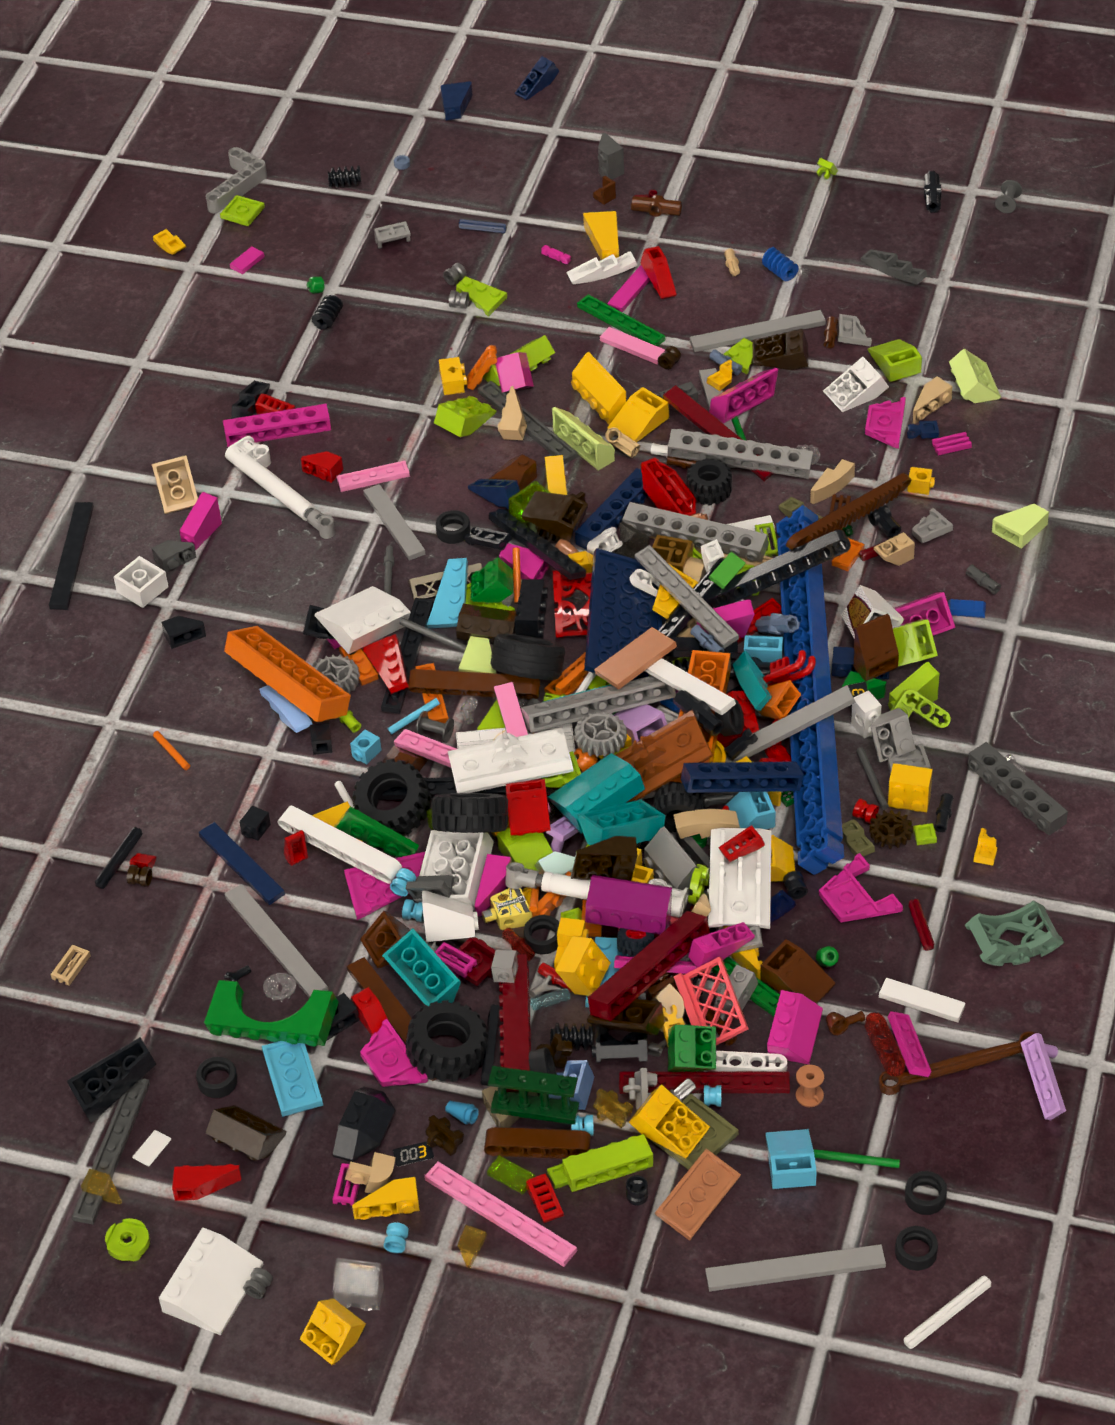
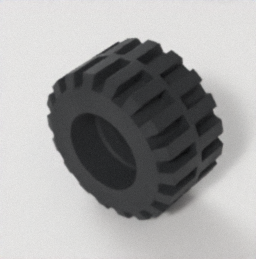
M710 458V460H698L696 464L690 465V468L687 470V487L696 498V502H701L703 505L719 504L720 501L724 502L730 496L732 491V472L725 462L721 463V460Z
M672 783V785H664V788L661 787L655 793L654 808L666 815L664 826L672 833L677 830L674 814L703 809L704 798L702 793H687L682 783Z

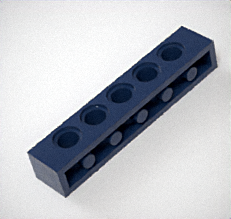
M636 468L575 531L577 546L587 550L588 543L604 530L611 527H616L617 529L623 525L622 519L630 502L644 503L648 494L643 489L642 472L640 469Z
M797 762L684 763L681 782L687 793L800 791L804 774Z

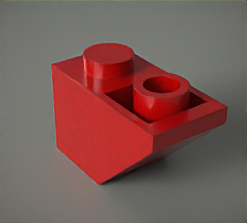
M328 451L301 457L302 471L332 483L337 478L336 476L343 471L342 457Z

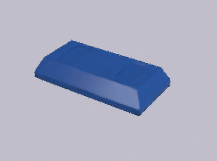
M948 600L952 616L985 618L986 603L984 601Z

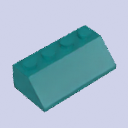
M641 799L578 814L579 823L589 845L614 836L636 837V844L643 841H651L660 828L664 827L666 815Z
M413 928L382 955L425 1005L430 1006V1003L436 1001L442 1003L443 1000H449V1003L454 1002L461 981Z

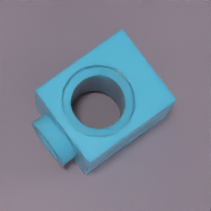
M364 730L350 743L353 758L366 765L381 751L380 737L367 730Z

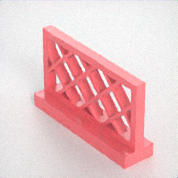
M720 956L685 975L679 973L673 976L679 993L683 998L684 1007L691 1025L708 1026L709 1024L712 1027L723 1029L720 1037L716 1038V1046L749 1029L724 962ZM719 965L720 970L717 977L709 975L711 969ZM697 975L703 976L699 987L693 985L691 980ZM707 978L715 980L711 991L704 989ZM720 982L725 983L727 986L723 995L716 993ZM702 991L709 993L705 1004L699 1002ZM714 995L722 998L718 1008L710 1006ZM726 1000L733 1002L730 1012L723 1010ZM708 1009L716 1011L712 1022L707 1021L705 1018ZM721 1013L728 1015L724 1026L717 1024ZM733 1017L739 1019L741 1026L735 1029L729 1028Z

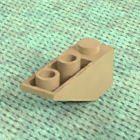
M937 376L924 385L913 409V424L923 420L927 415L952 399V386Z
M511 386L506 396V405L502 409L501 422L498 423V432H500L503 440H523L527 424L519 397L514 386Z

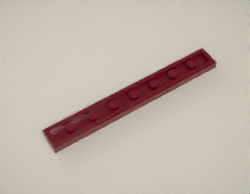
M676 385L663 394L664 400L669 402L670 405L706 434H715L727 438L734 437L743 440ZM751 470L763 481H766L774 474L767 471Z
M619 1072V1094H629L623 1092V1086L629 1085V1078H635V1072ZM651 1072L657 1074V1085L655 1087L648 1086V1093H652L661 1084L670 1091L671 1089L675 1090L686 1079H690L696 1086L691 1093H704V1085H709L710 1087L721 1085V1093H790V1072Z

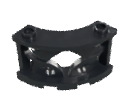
M646 991L636 999L646 1000ZM596 1026V1045H592V1057L597 1059V1063H601V1059L630 1057H639V1061H648V1034L631 1032L621 1042L608 1033L610 1029Z

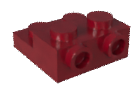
M470 937L458 950L477 960V965L472 967L471 972H467L465 979L478 986L487 976L493 977L491 966L497 949L494 950L482 939Z

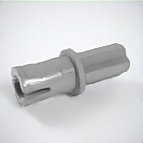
M686 1079L675 1090L671 1089L670 1092L682 1102L696 1086L692 1080Z

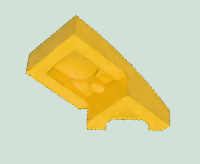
M732 360L721 364L718 372L707 377V384L718 391L728 386L732 382Z
M981 828L973 862L993 866L997 854V840L994 837H989L986 834L987 830Z

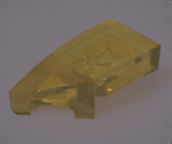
M89 1168L81 1184L82 1191L101 1195L103 1201L120 1205L121 1199L110 1175Z
M465 1225L457 1246L466 1266L470 1268L485 1241L487 1233L486 1231Z

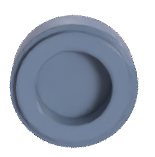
M399 155L394 158L395 168L403 170L410 166L408 156Z

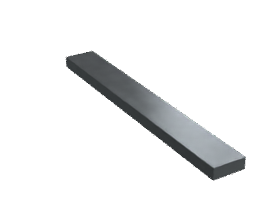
M492 381L479 387L478 393L502 413V409L506 405L507 393H502L501 388ZM522 407L527 424L526 434L551 455H563L564 465L578 457V453Z
M141 1078L120 1097L72 1215L73 1221L94 1225L149 1088L150 1082L148 1079Z

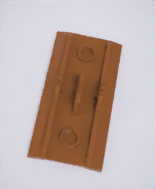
M693 710L652 734L641 736L640 741L634 740L631 746L616 754L617 757L628 762L641 775L645 790L627 802L639 800L680 776L684 763H702L713 757Z

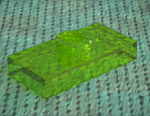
M500 1155L487 1170L488 1176L521 1194H524L527 1190L526 1181L535 1177V1174Z

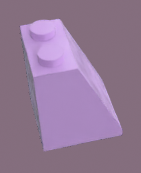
M648 704L622 710L613 715V717L618 716L620 720H623L627 728V734L632 739V744L634 740L640 741L641 736H648L667 725L664 713Z

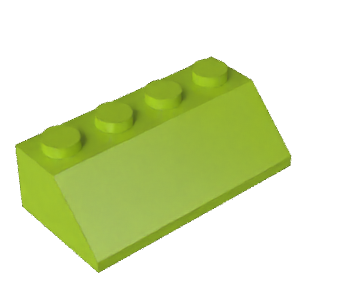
M546 335L527 343L511 354L517 352L526 353L530 371L538 367L537 364L539 362L544 364L551 360L550 356L555 351ZM493 364L489 372L484 374L483 379L487 382L492 381L497 386H500L496 365Z

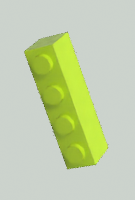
M644 1134L631 1136L626 1140L612 1142L607 1146L590 1149L585 1153L571 1155L566 1159H562L563 1173L567 1178L571 1192L653 1167V1153Z

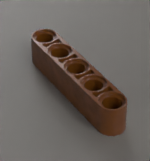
M492 1127L486 1130L484 1152L490 1156L566 1159L571 1155L582 1154L590 1150L591 1135L581 1130Z

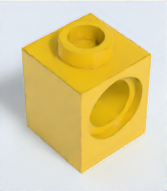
M910 468L909 477L912 480L907 492L929 495L930 488H934L935 477H932V469Z

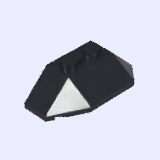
M362 1087L354 1091L338 1125L333 1157L354 1162L358 1157L371 1152L381 1145L396 1112L385 1092L368 1087Z

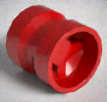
M860 798L854 806L852 816L858 819L863 818L865 822L871 824V819L876 818V814L879 812V806L868 804L866 800Z

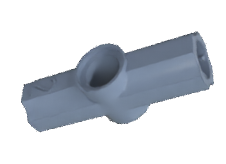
M771 613V616H763L756 620L755 623L758 632L783 636L784 633L794 632L796 629H799L800 625L796 616Z

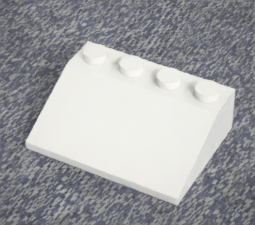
M372 586L315 613V617L344 650L350 654L405 627L400 625L402 617L408 620L411 612L399 599Z
M431 830L419 876L453 875L454 883L450 898L470 904L473 910H475L474 906L487 854H491L494 841L488 833H453ZM414 899V901L420 902L422 899Z
M202 1228L159 1297L162 1312L221 1335L246 1294L243 1287L247 1280L251 1279L252 1271L256 1267L262 1268L264 1263L223 1235Z

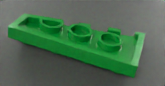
M351 806L334 826L354 838L367 842V845L373 848H384V852L397 857L415 854L419 847L412 840Z

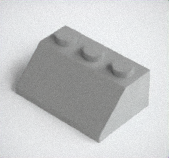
M664 826L660 828L644 849L645 858H643V861L647 868L654 869L656 879L666 881L667 885H671L672 888L684 890L685 887H690L692 874L697 866Z

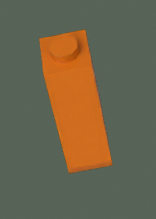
M790 680L770 685L766 689L772 698L761 711H757L762 716L780 720L788 715L801 696V693Z

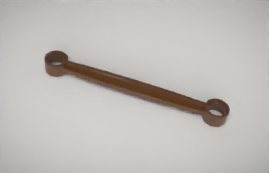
M1024 1032L1021 1034L1019 1041L929 1064L932 1071L929 1077L910 1074L909 1071L901 1074L892 1070L884 1071L879 1077V1089L885 1095H895L899 1092L900 1086L955 1073L1018 1053L1024 1055L1020 1042L1035 1033ZM885 1080H894L897 1084L887 1086L883 1082Z

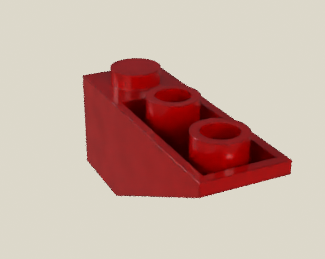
M656 246L644 249L640 264L660 298L676 296L668 262L661 248Z
M232 1164L223 1166L184 1165L182 1167H174L172 1190L175 1201L198 1200L242 1180L239 1165Z

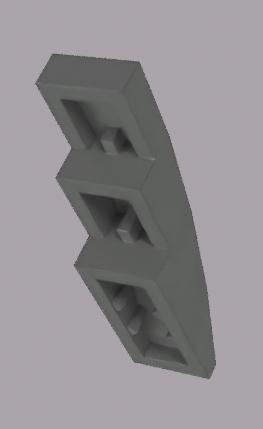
M870 249L861 257V261L874 269L905 282L919 284L927 277L926 270L913 268L910 261L898 260L895 253Z

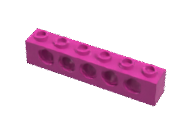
M327 404L223 420L227 447H230L246 436H251L254 439V443L331 430Z

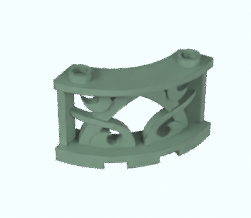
M1032 901L1014 912L1003 915L990 916L978 913L965 924L966 929L972 931L982 951L980 955L982 961L995 966H1003L1004 963L1011 962L1013 965L1030 962L1029 958L1039 954L1043 957L1064 943L1046 913L1045 907L1036 901ZM1040 915L1042 922L1034 927L1037 916ZM1044 926H1046L1048 930L1047 933L1041 930ZM1007 929L1026 934L1021 940V945L1016 946L999 938Z

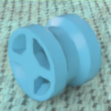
M704 1085V1104L708 1107L710 1105L721 1107V1085L716 1087Z

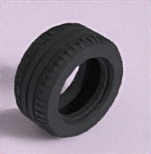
M498 634L495 637L490 662L494 670L510 675L541 680H556L561 676L565 658V648L562 644L516 634Z

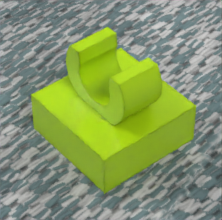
M822 158L817 162L820 167L817 170L818 176H821L823 172H826L824 174L825 179H829L830 174L836 175L838 169L834 163Z

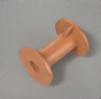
M816 1065L802 1066L796 1074L797 1082L801 1085L796 1091V1099L805 1107H815L823 1101L824 1093L819 1086L824 1081V1073Z

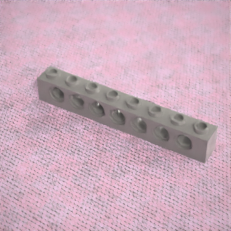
M671 429L667 456L695 461L710 460L712 458L714 460H721V463L725 462L727 466L809 479L813 451L795 449L789 446H776L771 443H758L752 440H739L734 437H721L715 434L708 435L701 432H690L683 429Z
M632 502L629 503L622 519L624 530L629 532H637L649 537L662 535L690 540L699 549H701L702 545L717 539L723 553L729 554L733 552L738 557H746L750 561L762 562L769 545L768 536L765 533Z
M648 676L632 680L620 689L611 685L521 707L525 726L533 733L581 721L582 716L587 717L588 713L593 715L596 711L598 713L605 711L606 714L674 698L676 691L675 688L654 676Z

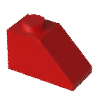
M369 987L351 996V1001L358 1008L359 1019L371 1035L377 1033L382 1027V1022L385 1019L388 1020L378 998Z

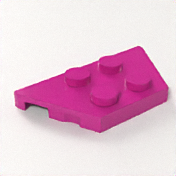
M902 397L900 401L891 403L889 400L881 404L869 405L865 435L899 449L906 397Z
M387 1019L382 1022V1027L379 1031L372 1035L370 1042L360 1051L362 1059L382 1087L428 1082L427 1075L418 1072L417 1067L414 1068L410 1063V1059L406 1054V1045Z

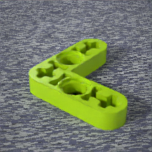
M914 690L903 691L890 710L900 708L908 715V718L914 712L938 728L947 727L951 721L948 712ZM912 694L911 698L919 702L917 705L913 702L907 703L905 696ZM924 703L930 706V711L927 714H923L920 710L921 705ZM934 713L939 716L944 715L943 719L945 722L938 723L939 719L932 715Z

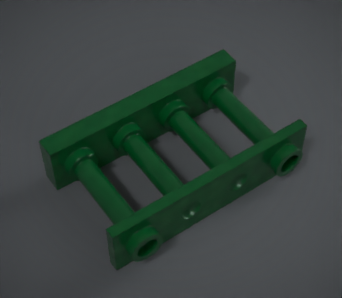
M492 1066L488 1086L498 1087V1091L495 1090L491 1113L575 1125L579 1111V1102L570 1101V1097L574 1098L578 1077ZM506 1088L519 1090V1094L507 1092ZM528 1092L540 1093V1097L528 1095ZM549 1094L561 1096V1100L549 1098Z

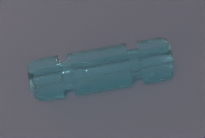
M568 988L559 990L558 993L554 991L541 995V998L534 997L530 999V1005L533 1010L541 1009V1006L547 1007L560 1003V1000L562 1002L570 999V992Z

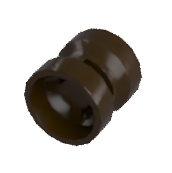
M668 346L664 353L658 357V363L662 368L669 370L679 361L681 353L676 347Z
M131 864L127 872V883L132 885L138 883L141 886L149 887L152 880V868L146 866L139 868L138 865Z

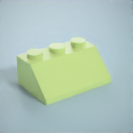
M966 349L961 350L949 361L952 368L951 372L956 378L955 382L960 387V394L965 400L969 399L973 403L1001 398L986 362Z

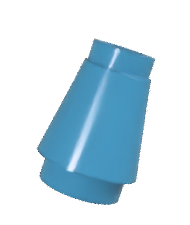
M449 1101L446 1105V1112L466 1125L474 1124L478 1118L479 1111L478 1108H475L474 1104Z

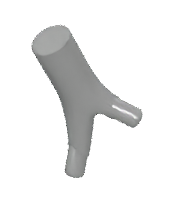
M548 975L540 985L530 990L529 993L534 998L545 991H560L561 988L548 985L551 976Z

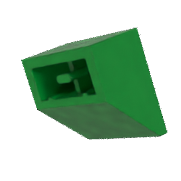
M499 557L489 561L485 567L475 571L471 576V600L473 602L500 603L513 594V569Z
M675 1024L668 1029V1071L696 1072L716 1069V1027Z

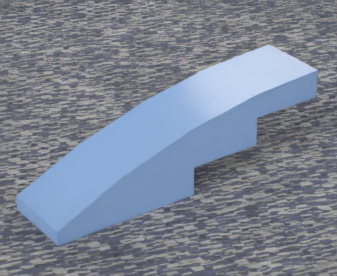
M267 685L259 689L261 696L269 701L271 708L279 714L281 721L297 733L313 725L306 713L290 703L284 696L278 694L272 687Z

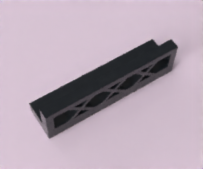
M669 637L676 642L677 647L665 656L691 657L692 650H708L703 648L695 637ZM738 640L724 649V653H730L731 658H739L742 652H738Z

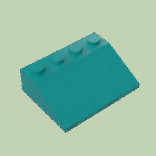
M610 753L549 795L548 799L580 833H583L578 820L579 813L626 803L645 790L641 775L628 762Z

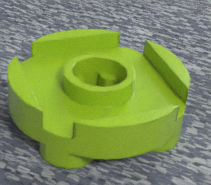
M697 864L698 868L694 869L689 887L693 894L692 896L688 895V902L693 905L697 903L702 894L706 895L704 889L705 886H709V868L701 864Z
M127 1218L123 1219L122 1223L113 1224L105 1236L109 1255L122 1261H138L150 1244L149 1233L143 1222ZM131 1236L132 1241L124 1243L123 1239Z

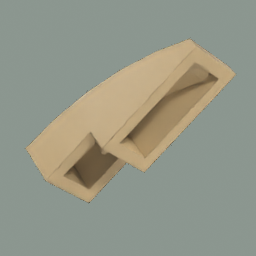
M842 459L834 470L827 468L811 489L810 503L815 504L823 501L849 484L854 478L855 464Z
M700 809L674 814L676 829L680 839L700 834L701 839L711 836L712 829L740 828L736 811Z

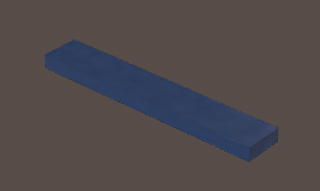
M215 822L198 832L199 837L268 905L285 895V891Z

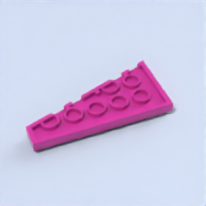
M425 852L395 859L400 862L402 868L409 869L417 878L420 875ZM356 867L344 870L357 920L403 897L392 892L390 884Z

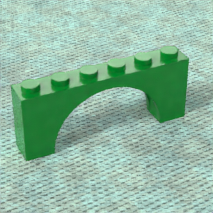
M218 981L204 1021L211 1034L215 1036L230 1035L234 1038L248 1037L252 1040L267 1039L271 1042L285 1041L290 1044L303 1043L309 1046H325L339 1003L332 991L313 990L309 1000L295 1014L280 1021L260 1022L244 1014L242 1007L244 991L238 982Z

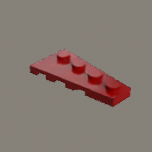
M396 634L362 647L363 652L391 694L408 687L400 643Z

